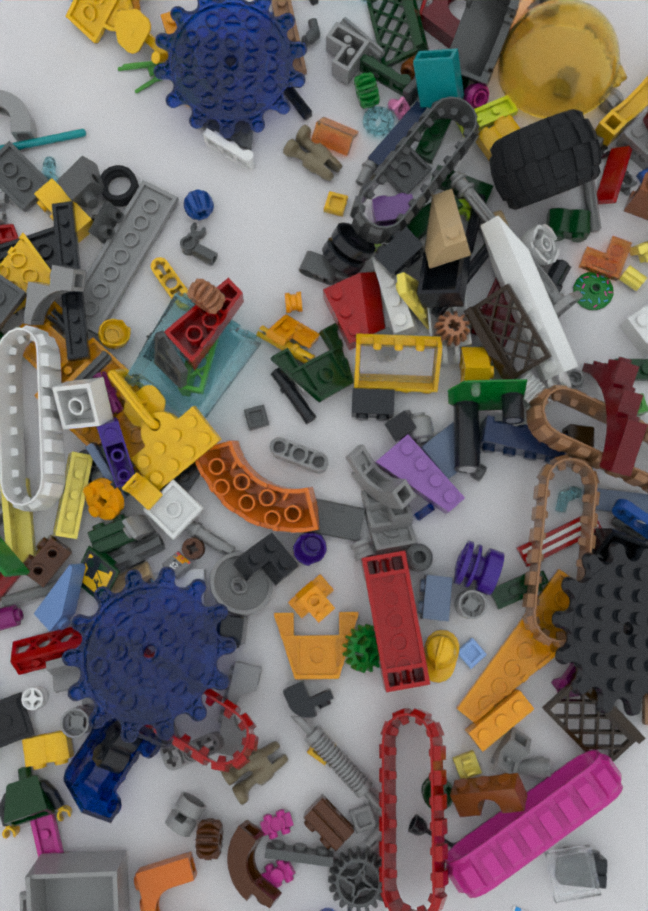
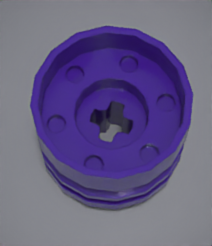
M468 540L456 561L454 583L460 585L464 579V587L468 588L473 580H476L475 590L491 595L502 571L505 557L504 552L489 548L483 556V546L478 544L473 552L474 542Z

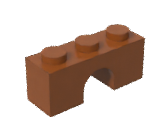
M504 773L468 779L461 778L454 781L450 794L460 817L480 816L485 800L497 803L502 813L525 811L528 796L518 773Z

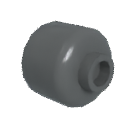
M414 544L405 551L408 568L411 571L422 572L431 566L433 554L426 545Z

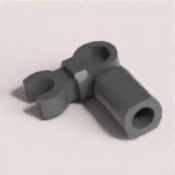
M194 222L190 228L191 232L180 240L181 250L185 255H193L195 258L213 266L217 260L218 253L198 244L199 239L205 237L206 228L203 227L201 231L197 232V223Z

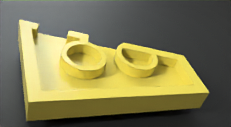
M405 272L397 274L396 290L399 296L423 325L429 329L427 308L422 307L417 295L419 281Z

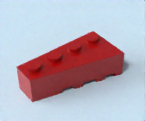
M229 277L216 287L225 296L223 306L216 314L208 313L195 305L164 331L174 349L194 370H196L244 303L243 292Z

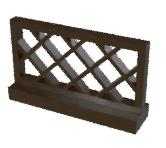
M509 283L475 306L469 307L464 311L503 380L517 379L522 374L552 357ZM505 291L511 297L509 306L499 304L500 295ZM486 304L494 305L491 317L485 316L481 307ZM498 306L508 308L505 320L495 318ZM512 309L519 311L521 314L519 324L509 321ZM494 321L504 323L502 335L496 334L493 331ZM508 324L518 326L516 338L506 336ZM522 327L530 329L532 333L530 342L520 340ZM505 339L515 341L512 353L504 350L503 344ZM519 342L529 345L527 356L516 354ZM533 346L540 347L545 356L540 359L530 358ZM515 357L525 359L524 368L518 372L513 365Z
M573 679L542 707L585 752L590 751V749H608L609 757L613 762L635 742L640 744L646 739L615 705L610 712L600 714L596 706L595 714H584L585 704L596 705L597 694L593 688H590L585 694L580 695V699H569ZM556 704H564V714H554L551 709ZM569 704H580V714H568ZM568 719H579V729H569ZM584 719H595L594 729H583ZM609 719L610 729H599V720ZM583 734H594V744H584ZM599 734H610L609 744H598ZM614 734H621L627 737L622 744H614Z

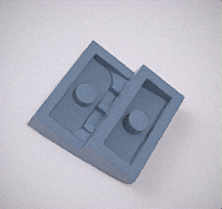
M453 422L421 447L424 453L448 479L457 473L454 470Z

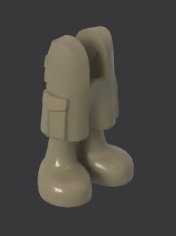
M304 124L298 130L295 140L290 139L286 143L283 154L290 158L300 159L303 161L302 166L314 174L316 173L322 179L331 181L334 175L325 164L335 172H339L343 166L323 144H314L310 139L311 129L308 125ZM300 146L308 150L309 153L304 152Z
M277 741L271 742L263 748L257 749V751H252L249 756L250 762L240 770L230 767L229 773L220 771L230 786L248 771L253 773L232 787L233 793L241 805L248 802L249 791L256 783L261 786L272 779L275 772L288 762L289 759L286 754L276 758L272 763L267 758L280 747Z

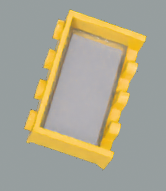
M356 334L354 388L391 389L404 393L411 391L426 394L438 392L442 357L441 337Z

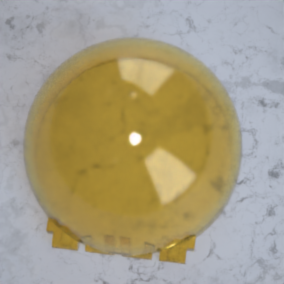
M548 0L529 9L510 29L498 61V81L505 96L507 95L516 107L523 112L539 118H547L572 109L586 114L598 107L609 96L613 88L619 87L621 82L627 79V75L620 62V46L613 25L603 12L582 0Z

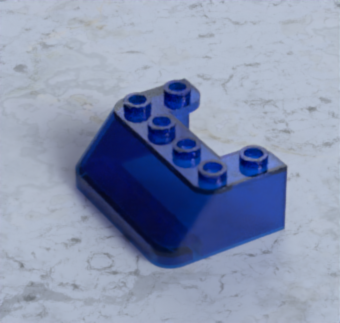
M110 704L105 709L66 768L63 777L64 783L81 813L109 823L113 821L122 807L117 789L124 782L133 764L137 762L139 755L141 754L143 757L150 759L159 752L163 744L151 728L144 726L135 720V717L128 715L115 704ZM117 719L125 724L132 735L142 739L139 747L131 755L128 764L120 774L97 767L92 760L95 747L105 739L108 727Z

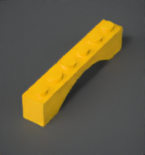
M648 76L623 102L613 108L598 123L595 131L598 136L604 138L603 145L608 147L648 106Z

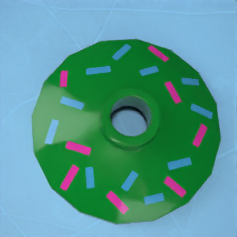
M599 272L582 274L573 286V292L580 291L583 295V298L577 303L587 310L597 311L605 308L611 302L614 295L611 281ZM592 286H596L598 291H594Z

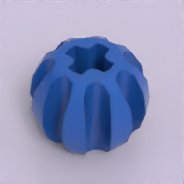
M200 189L190 191L183 203L186 214L198 221L208 218L214 208L210 194Z

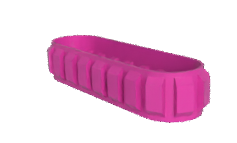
M590 750L582 753L552 773L551 777L545 778L527 791L525 811L502 813L500 811L463 837L448 851V859L445 860L446 868H448V877L457 891L465 893L469 898H477L500 885L612 803L623 789L621 772L612 759L606 754L600 753L599 750Z

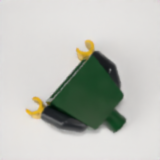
M31 767L18 769L19 781L6 786V793L0 802V819L2 826L5 827L2 836L5 839L10 836L9 830L13 832V837L15 838L20 832L19 825L54 814L56 809L58 810V821L64 820L61 814L62 811L67 812L69 817L72 815V808L64 805L65 802L59 791L49 780L38 775L32 776Z

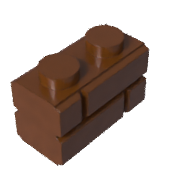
M323 794L305 811L303 816L305 826L311 832L316 831L321 836L320 841L327 849L332 847L334 851H337L355 831L354 826Z

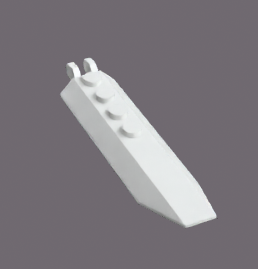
M498 215L480 227L492 268L500 287L502 288L508 283L511 285L552 355L551 358L535 367L541 382L547 380L549 388L553 385H558L555 376L559 375L560 383L571 388V381L566 371L579 365L529 249ZM505 291L503 294L509 305L511 297L509 293ZM512 309L511 312L515 322L519 324L521 314L519 311ZM522 327L521 336L523 340L530 342L532 336L530 329ZM533 346L531 358L540 359L545 356L540 347Z

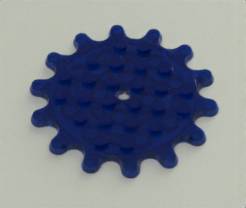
M197 0V8L193 11H186L180 6L173 7L170 15L177 24L176 31L172 34L160 33L155 38L156 45L167 51L168 59L166 62L156 65L153 69L154 76L157 79L170 80L174 85L172 92L165 99L168 107L190 106L192 113L189 118V124L192 128L200 129L206 121L215 120L219 124L220 134L226 138L234 134L235 125L239 122H247L254 132L259 133L265 128L263 116L268 110L277 111L281 115L289 113L291 106L284 97L285 90L291 87L301 88L306 81L305 76L294 70L292 64L295 59L301 58L307 53V46L304 42H293L287 37L288 30L295 24V17L291 13H285L278 17L271 15L269 7L272 0H254L251 2L246 0ZM228 58L236 60V63L231 67L225 63Z
M172 567L162 568L158 578L152 583H146L142 579L141 573L136 569H132L125 575L126 584L121 592L113 593L105 586L98 587L95 590L94 598L98 603V610L94 615L85 616L79 614L72 619V628L82 635V642L77 648L68 649L62 655V662L66 666H75L80 670V678L68 689V697L72 701H79L83 698L93 700L94 710L89 716L88 722L94 729L102 728L111 719H117L121 723L120 737L125 743L134 742L138 737L140 729L145 725H152L156 729L158 738L166 741L174 735V720L178 715L187 714L192 720L197 722L205 719L207 709L202 702V695L208 689L222 691L228 687L229 678L218 670L217 662L221 656L232 654L237 645L233 638L222 637L217 633V625L227 617L228 609L224 604L220 603L211 607L203 605L201 597L206 590V583L202 579H194L187 587L181 588L175 584V571ZM150 646L155 647L154 657L145 658L144 652L146 648Z

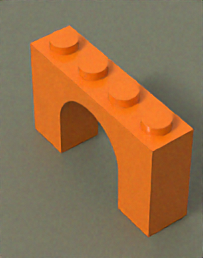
M192 851L148 864L138 869L135 873L136 876H134V885L136 890L140 891L141 911H160L159 901L162 893L172 887L195 880L197 870Z

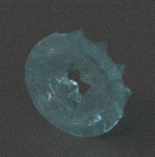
M382 106L368 109L363 116V128L367 130L368 134H373L374 137L377 135L384 136L394 126L393 114ZM380 116L381 123L376 127V121Z

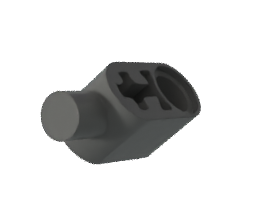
M313 251L306 252L299 268L301 274L331 286L334 285L335 281L340 282L349 278V275L334 268L323 255Z

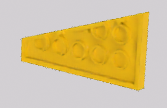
M23 232L19 237L20 240L14 247L9 249L8 255L0 263V275L26 292L28 282L50 284L51 269ZM26 298L13 314L26 306Z

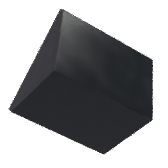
M613 528L595 529L596 543L592 553L602 563L608 558V547L612 542H619L624 546L629 560L634 557L637 548H648L647 541Z

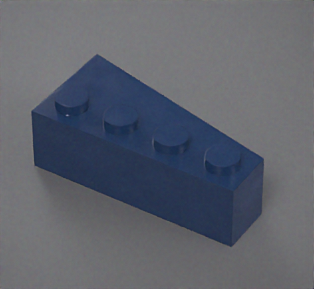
M487 415L480 423V448H482V452L494 453V451L503 452L502 455L507 457L520 455L523 456V459L529 461H536V459L544 460L546 464H550V460L555 457L565 455L564 452H558L549 448L547 444L539 442L526 424L513 426V424H505L502 421H494L495 417Z

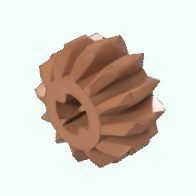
M197 278L195 282H192L189 287L190 289L187 291L189 299L204 311L216 314L223 306L225 301L224 294L204 279Z
M457 310L453 314L446 311L444 316L440 315L438 317V322L434 325V328L437 329L435 336H441V342L447 341V347L451 346L452 342L455 346H458L460 341L465 342L467 339L466 335L470 333V329L467 328L469 321H463L465 314L459 317Z

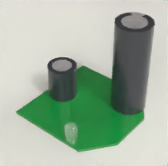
M527 379L466 380L448 389V404L454 407V470L456 472L474 473L480 471L479 411L502 410V422L505 424L524 422V396Z

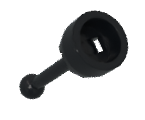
M414 815L409 824L408 831L417 836H422L425 833L432 836V831L427 829L426 821L419 815ZM444 838V842L448 843L449 847L452 848L456 844V842L452 843Z

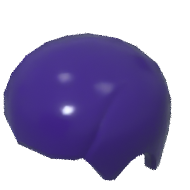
M313 531L301 534L293 546V553L297 561L307 566L321 561L327 551L326 541L323 536Z

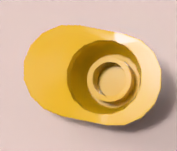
M447 630L433 632L425 642L424 653L429 679L432 682L440 683L446 681L452 676L456 666L460 645L455 635Z

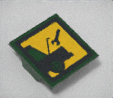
M88 546L81 561L86 566L81 587L99 603L104 605L120 571L114 566L116 561L108 554L98 553L91 546Z

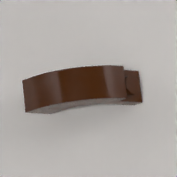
M246 820L238 826L229 844L227 855L229 874L235 888L246 901L254 895L260 904L270 909L278 901L282 892L266 880L258 871L255 863V851L265 833L249 820Z

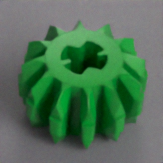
M369 72L356 76L354 78V86L360 107L365 109L378 105L380 96L374 74Z

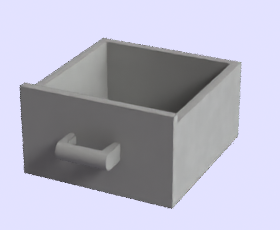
M127 850L41 854L25 877L26 891H22L19 894L20 911H130Z

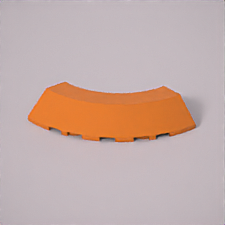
M231 440L216 444L195 461L201 477L204 478L209 486V490L217 496L227 509L244 518L247 522L272 529L273 531L295 533L319 530L318 506L313 487L288 488L268 481L259 475L248 463L240 448L239 441Z

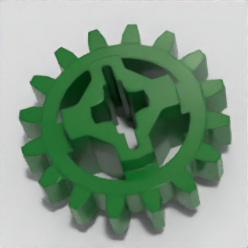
M359 624L358 630L352 628V635L345 636L348 643H344L342 646L347 648V651L342 654L348 657L345 662L351 665V669L362 673L366 671L373 672V666L380 667L374 626Z

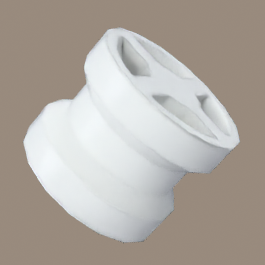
M36 686L24 691L21 701L26 709L35 710L46 705L49 695L44 687Z

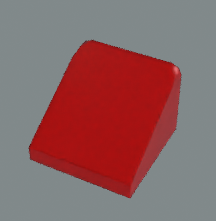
M14 224L0 225V244L19 238Z

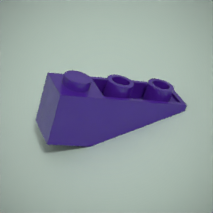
M114 417L112 420L96 427L117 488L124 486L135 473L118 419Z

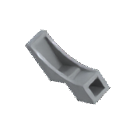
M52 265L50 284L28 282L24 324L44 325L47 311L58 297L71 291L84 292L86 270Z

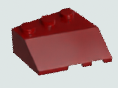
M360 272L323 289V299L335 323L338 325V329L349 350L356 348V334H374L386 329L380 285L376 272Z

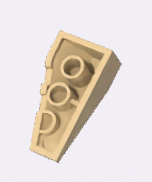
M452 189L432 195L425 244V253L430 269L471 255Z

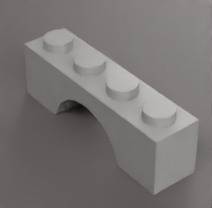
M240 661L235 662L234 666L231 665L228 674L231 683L229 688H225L223 700L228 699L237 705L242 695L256 691L260 681L262 666ZM221 709L218 723H221V727L218 733L224 739V746L217 753L233 756L232 754L236 751L242 752L244 745H241L242 738L246 737V730H240L235 714L229 719L223 715L225 709Z

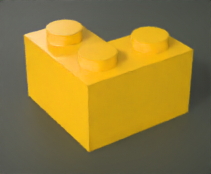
M461 347L459 364L461 372L460 383L466 380L493 379L494 366H491V358L485 348Z

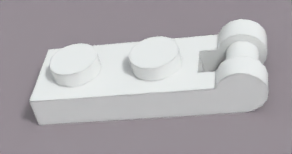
M208 128L205 130L203 137L207 146L246 170H252L255 167L254 156L251 150L240 149L235 142L227 141L217 131L213 132Z

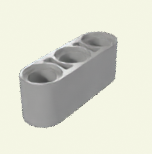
M282 437L274 438L270 442V451L279 460L318 474L325 472L328 468V458L320 451ZM277 444L285 445V450L277 453L274 451V447ZM302 451L305 453V457L302 460H296L293 457L294 453ZM316 458H321L325 461V464L317 468L313 465V461Z

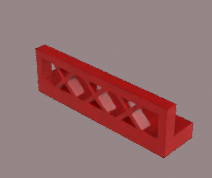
M96 620L68 627L64 630H56L13 641L10 662L18 675L45 669L46 662L86 651L91 652L94 645L100 641L99 623ZM92 630V635L81 636L85 631ZM65 636H72L68 641L61 642ZM44 641H51L47 646L39 647ZM30 646L25 652L19 653L20 647Z

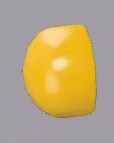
M119 319L105 320L98 330V338L105 347L114 350L123 348L129 342L131 335L130 327L123 320Z

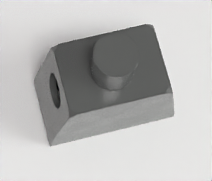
M82 155L57 180V183L73 202L88 208L98 206L97 197L104 191V185L95 162Z

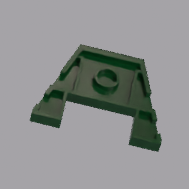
M336 323L319 332L329 351L299 366L288 348L270 358L274 364L319 403L354 383L348 360L343 353L342 339H339L337 332L339 329Z

